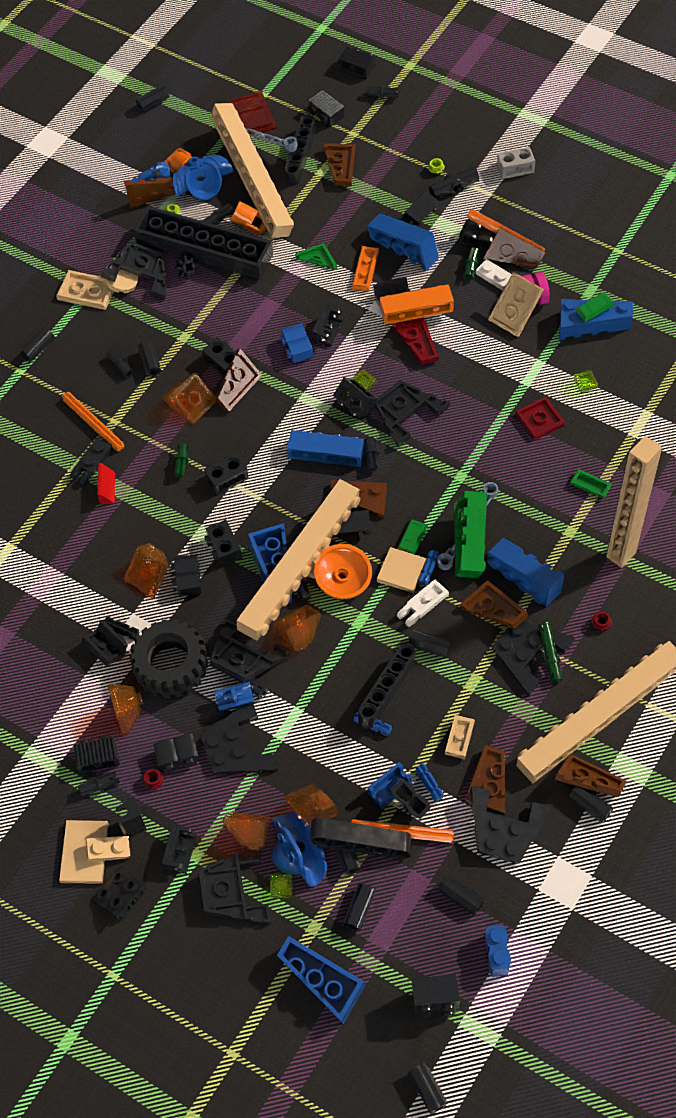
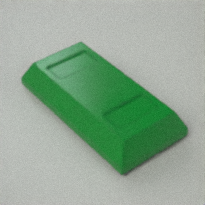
M603 292L577 307L575 311L586 323L615 304Z
M580 469L577 470L570 482L571 485L602 499L605 498L612 486L611 483Z
M410 519L397 549L415 555L428 525Z

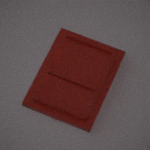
M262 91L225 101V103L233 104L246 129L263 133L278 128Z

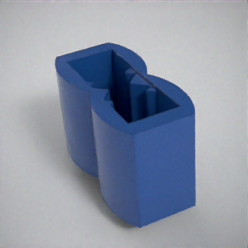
M302 323L281 329L282 335L280 340L282 345L287 347L285 352L288 359L291 358L293 363L314 357L311 343Z
M503 925L488 926L486 929L485 948L489 954L487 965L492 977L507 976L509 973L511 957L507 949L508 935Z

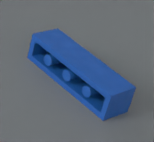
M291 430L287 447L288 458L361 467L364 439L337 434L328 435L320 432L312 433L303 430Z

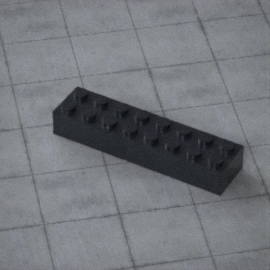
M151 206L146 207L133 230L137 244L180 257L186 256L187 259L193 258L194 261L259 280L273 256V246L270 240Z

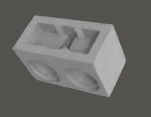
M530 147L504 151L497 155V167L502 179L534 173L535 159Z

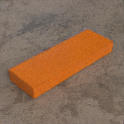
M362 246L352 284L353 290L369 292L379 248Z

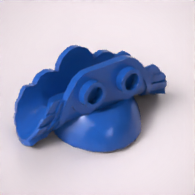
M219 155L205 156L202 159L198 157L190 158L187 166L179 168V171L173 175L175 196L178 197L186 193V191H190L198 200L213 198L220 190L222 184L221 176L233 173L231 164L227 159Z
M294 812L273 818L272 821L278 832L277 841L272 848L273 863L284 873L301 874L309 887L318 885L326 876L327 862L322 847L313 845L310 842L311 827H309L306 819L302 818L299 813ZM297 842L304 845L305 850L303 852L300 851L296 844Z

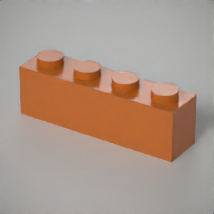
M449 284L380 297V310L385 325L453 312L454 299Z

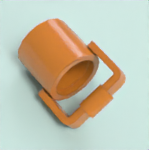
M178 148L164 162L170 165V172L173 174L174 172L177 173L179 168L187 166V162L192 156L189 152Z
M240 201L230 221L258 236L266 231L263 221L259 229L251 225L255 216L261 219L258 210Z

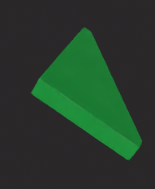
M324 243L295 254L297 260L334 270L337 269V264Z

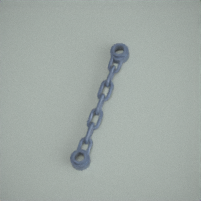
M246 129L247 133L248 131L252 132V134H249L250 137L285 147L288 152H294L297 149L298 144L295 137L280 139L269 134Z
M488 482L483 486V492L487 493V505L491 499L498 495V486L493 482ZM455 544L446 553L438 556L437 564L440 569L448 570L452 567L453 559L455 558Z

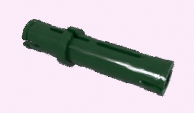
M551 622L540 623L538 627L546 658L544 663L548 667L550 682L562 681L563 677L559 665L561 661L557 656Z

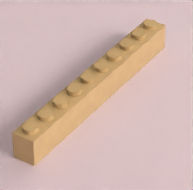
M232 103L214 104L210 117L270 237H288L294 226L293 220L290 218L287 208L284 206L268 171L262 163V159L259 157L243 122L239 118L237 110H235Z
M646 436L629 452L607 552V558L621 568L636 554L662 447L656 441L650 440Z
M341 479L337 482L237 619L238 631L258 641L261 635L264 636L267 633L269 624L272 620L275 621L281 607L288 604L291 593L298 590L301 579L308 576L311 565L318 562L322 550L328 548L332 536L338 534L342 522H346L352 508L358 506L360 502V489Z
M670 641L664 645H658L654 649L653 654L644 656L636 667L627 669L622 678L614 679L609 684V688L605 691L600 690L591 702L586 701L583 703L579 711L575 714H569L560 726L555 725L552 727L547 736L544 738L540 737L533 743V747L529 750L524 749L517 756L516 766L532 784L674 674L676 672V647Z

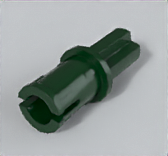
M472 247L468 259L465 261L466 267L463 278L469 281L474 279L475 269L478 267L477 261L480 253L478 248Z
M179 443L177 446V455L174 458L176 463L174 475L176 477L182 478L184 476L185 466L189 462V445L186 443Z

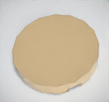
M121 269L115 282L104 278V283L107 287L118 293L119 291L123 293L133 291L138 282L137 275Z

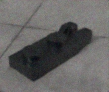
M96 438L77 466L73 468L70 478L73 480L77 479L83 471L79 481L85 485L91 476H94L97 472L99 463H103L113 450L112 445Z

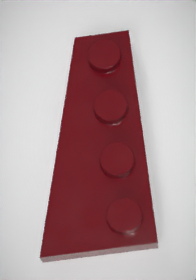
M424 317L391 324L421 365L439 361L438 353Z

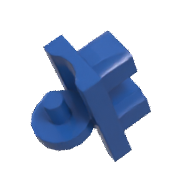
M249 682L214 691L219 711L254 702Z

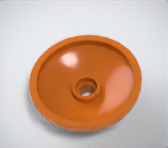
M337 544L321 552V556L314 566V577L317 585L325 594L336 599H351L362 594L369 586L372 577V566L365 553L357 547L348 544ZM343 574L345 578L341 579L339 575Z

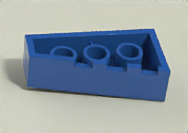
M381 213L367 225L372 240L388 249L392 247L396 254L400 256L404 254L410 258L409 261L413 264L419 263L423 265L422 269L425 271L439 259L433 232Z
M561 299L559 340H565L566 337L570 336L577 338L583 334L591 333V335H596L601 331L614 332L631 328L633 302L612 301L615 304L613 307L585 323L575 309L589 300Z
M284 523L248 534V547L263 584L287 552ZM292 593L290 595V600L288 604L292 603Z
M502 538L488 552V564L493 569L499 570L507 580L517 584L521 591L530 594L538 604L547 607L561 593L564 573L552 571V566L546 562L542 565L537 561L536 556L531 553L525 555L522 548L507 539Z
M288 936L277 956L344 1024L365 988V982Z

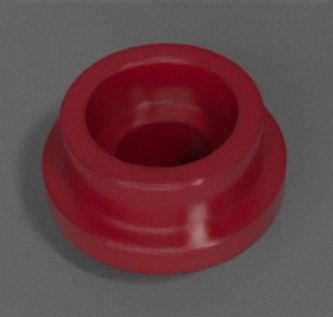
M598 612L592 617L591 622L596 630L605 631L610 628L612 620L607 613Z
M150 769L143 776V783L149 789L159 788L164 780L162 773L157 769ZM151 778H157L155 782H150Z

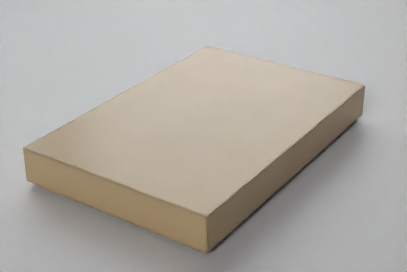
M68 270L56 297L60 301L106 310L114 291L107 287L104 283V278L100 276Z
M513 272L488 320L519 337L544 289Z
M66 820L60 883L103 884L105 860L87 862L85 841L88 838L107 837L108 821Z

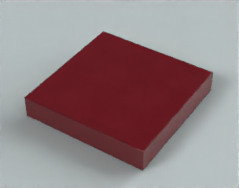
M547 397L515 411L516 418L533 441L564 427L566 423Z

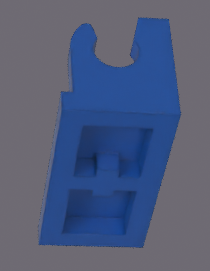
M400 762L368 787V796L381 810L395 800L386 790V786L395 776L413 785L411 775L404 772L403 765Z

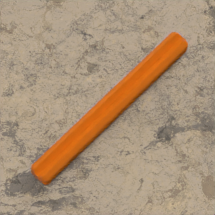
M470 209L467 214L468 219L496 234L501 227L545 251L544 247L474 209Z
M70 392L63 394V401L107 443L111 444L116 451L120 452L124 448V443Z
M352 819L350 822L407 832L413 839L451 843L454 837V831L447 829Z

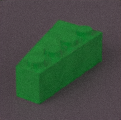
M464 491L454 505L455 577L478 578L485 571L487 493Z

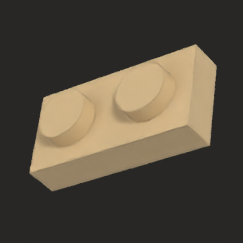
M458 715L454 716L445 755L465 759L475 723L474 719Z
M128 836L88 838L85 841L87 862L130 858Z

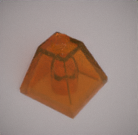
M193 373L176 384L162 397L175 413L192 424L216 402L215 396L197 373Z
M151 543L137 546L124 579L152 599L155 598L169 566L165 553Z
M306 604L274 622V625L291 649L301 651L308 646L307 644L313 641L321 614Z
M109 684L108 688L118 724L123 736H127L142 713L140 705L144 703L141 693H136L134 686Z
M313 784L284 797L310 827L311 821L315 818L331 819L339 814L336 805Z
M229 812L223 817V824L241 845L247 846V849L259 850L260 847L266 844L270 816Z

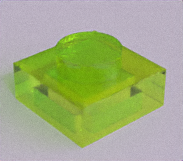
M364 369L353 377L354 380L367 390L376 383V378Z
M592 370L574 375V381L580 393L598 387Z
M292 874L270 875L271 898L292 897Z

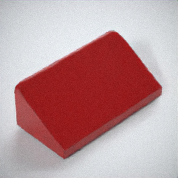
M99 463L97 488L99 501L101 504L115 503V472L104 464Z

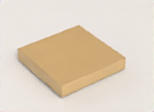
M390 547L377 577V582L414 593L426 558Z

